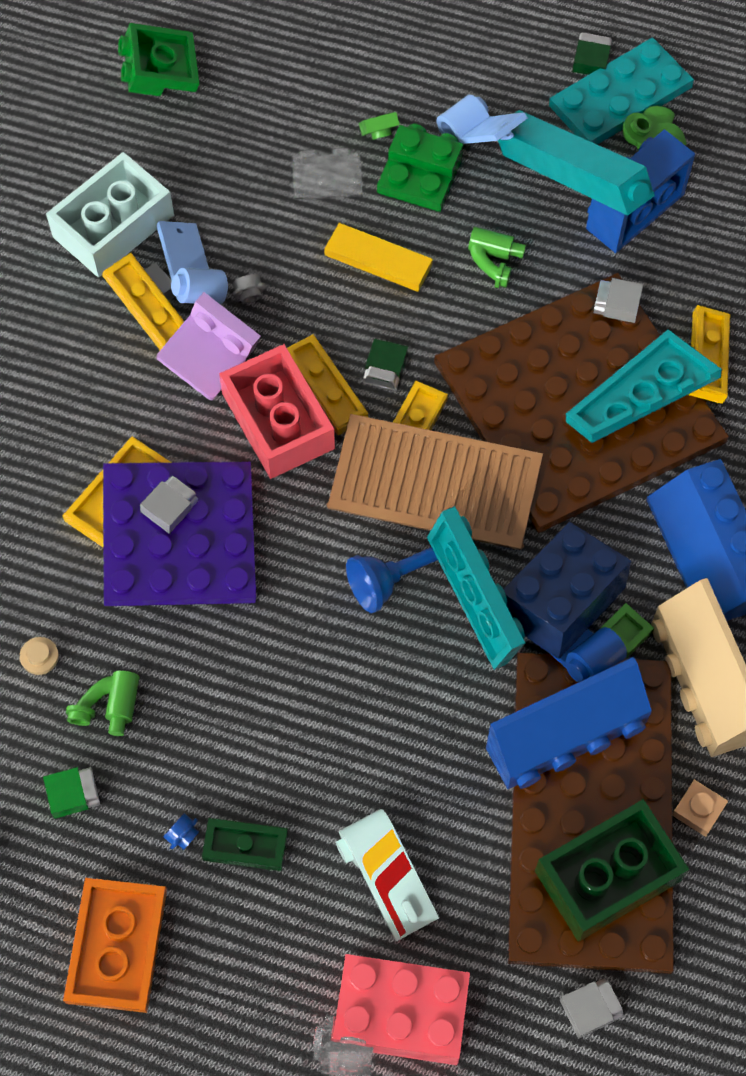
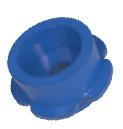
M184 813L169 829L163 838L171 844L170 849L173 850L178 845L184 850L199 833L194 827L198 822L197 818L192 820Z

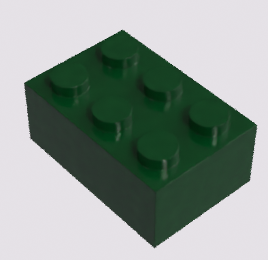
M644 799L538 860L535 873L578 942L678 884L689 871L688 866Z

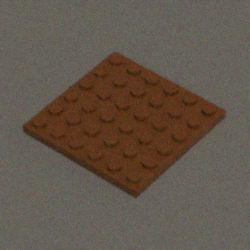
M619 273L603 279L611 282L612 278L623 280ZM600 281L437 354L434 359L435 365L482 441L543 453L529 519L538 533L726 444L729 437L704 399L690 396L689 394L593 443L566 423V413L660 336L640 305L635 323L603 317L604 315L593 313Z

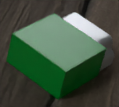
M76 767L43 776L51 814L54 819L100 805L91 767L82 770Z

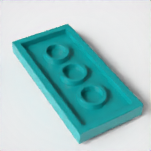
M652 37L608 63L606 69H598L550 97L549 107L575 135L598 145L623 130V123L630 114H643L649 107L663 106L691 89L694 79Z
M454 506L441 512L427 539L488 660L495 670L508 664L525 644V634L519 620L515 617L512 618L506 606L507 598L500 584L494 583L489 573L490 567L485 553L480 549L478 550L471 538L472 529L468 520L464 516H460Z

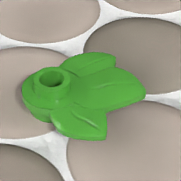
M652 106L647 108L643 114L632 113L623 123V136L625 140L631 145L637 146L638 151L647 138L656 137L664 129L685 146L687 144L682 130L672 123L675 113L666 107Z

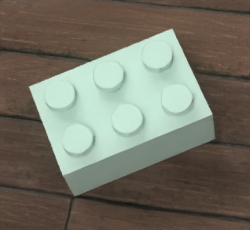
M122 152L48 211L46 216L52 237L99 278L104 270L125 257L157 230L156 225L158 221L170 220L174 216L170 191Z

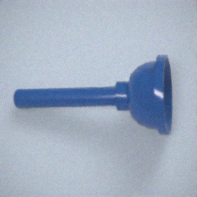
M432 547L396 563L393 561L384 563L376 557L356 555L347 560L346 574L351 590L359 604L365 611L374 613L381 610L382 605L391 597L394 583L400 581L401 576L438 559Z

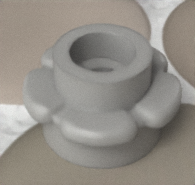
M258 274L242 276L233 282L235 291L232 295L236 299H241L242 303H251L262 297L261 293L266 288V285L261 283Z

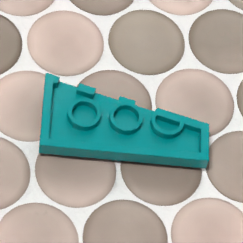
M667 330L566 413V423L593 443L721 378L722 369L670 330Z

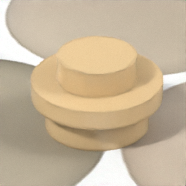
M45 637L30 639L23 645L20 651L22 666L26 671L35 675L50 672L56 666L59 659L56 645Z

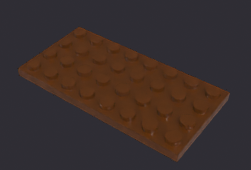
M517 653L515 712L578 682L550 654ZM635 659L638 663L652 710L645 724L646 728L642 732L627 739L624 735H621L611 740V745L598 754L590 755L588 751L575 757L576 762L562 771L555 772L554 768L540 774L541 779L529 787L520 789L518 785L513 787L508 964L671 974L674 971L673 887L578 942L535 873L540 858L642 799L645 800L672 842L671 670L667 661Z

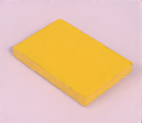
M131 436L109 463L172 462ZM103 470L62 515L66 523L101 547H103Z

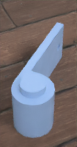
M469 94L438 116L436 122L441 134H452L460 143L469 144L511 139L514 137L511 130L525 121L527 116L524 112L489 116L488 106L485 101L480 97Z
M158 221L156 226L171 277L173 295L176 296L180 303L194 304L199 296L205 292L219 304H222L226 299L228 291L227 277L222 270L209 269L196 223Z

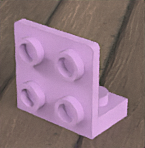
M203 292L195 301L190 316L158 352L156 358L207 399L214 400L222 390L219 373L245 362L254 351L261 336Z

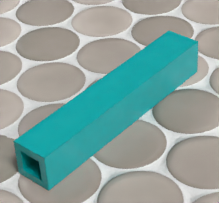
M518 110L515 113H523V111ZM525 113L527 119L511 130L514 134L513 138L498 140L503 156L627 216L655 196L646 166L530 114Z

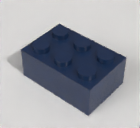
M569 522L503 589L507 598L506 606L512 618H517L521 623L525 637L560 659L626 588L631 560Z

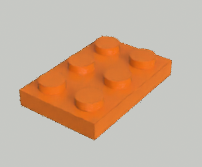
M85 878L63 998L66 1004L148 1012L167 894L165 886Z

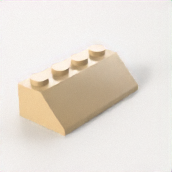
M705 578L659 605L651 625L654 627L652 633L658 643L662 642L666 650L665 661L669 665L671 676H677L681 685L680 697L682 704L687 712L692 711L697 723L695 725L697 739L702 747L707 746L710 756L714 757L746 746V664L709 580Z

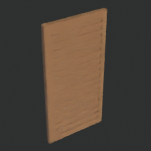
M350 414L327 508L431 531L441 512L455 506L460 516H464L468 520L472 529V540L522 550L524 548L523 541L543 453Z

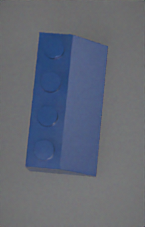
M718 459L685 470L647 496L646 500L686 588L699 580L708 578L725 619L728 621L746 615V510L722 460Z
M632 657L491 723L486 750L506 788L510 789L517 785L520 789L529 787L541 779L540 774L554 768L555 772L562 771L576 762L575 757L588 751L590 755L598 754L611 745V740L621 735H624L626 739L631 738L642 732L646 728L645 724L652 710L638 663Z

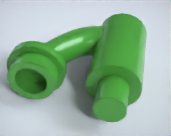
M474 226L468 246L474 262L490 278L495 280V288L499 289L500 286L507 288L512 268L506 266V263L503 262L497 267L487 255L509 260L510 255L523 259L526 245L514 242V236Z
M115 671L112 676L102 678L89 688L76 705L67 706V721L79 726L90 725L91 719L95 717V710L91 709V707L104 695L109 694L105 718L110 721L108 733L113 736H123L126 723H131L133 719L140 679L139 675L129 671Z

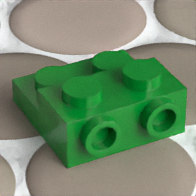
M129 23L125 36L121 35L118 43L119 56H125V62H123L121 68V81L128 83L129 92L161 96L164 88L196 92L199 86V76L193 32Z
M410 124L408 127L399 125L388 150V161L378 181L377 193L441 212L462 161L463 143H460L454 135L449 133H443L440 136L429 134L424 127L418 124Z

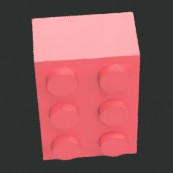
M285 344L219 373L222 395L270 479L335 449L334 428Z
M346 954L333 1033V1046L458 1065L470 972Z

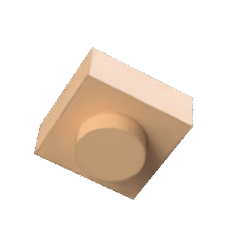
M694 779L672 816L706 837L728 803V800Z

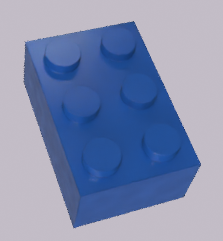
M665 129L656 137L647 138L637 153L631 158L628 156L626 158L646 166L655 196L628 216L592 199L587 211L589 215L586 229L614 253H617L685 194L695 153Z

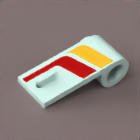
M383 809L339 831L341 839L335 843L345 863L353 861L359 867L395 941L439 919L390 819Z

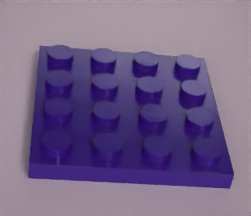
M251 462L103 463L104 606L256 603ZM174 476L195 492L198 502L169 534L141 513L140 504L161 481L166 482L169 477Z

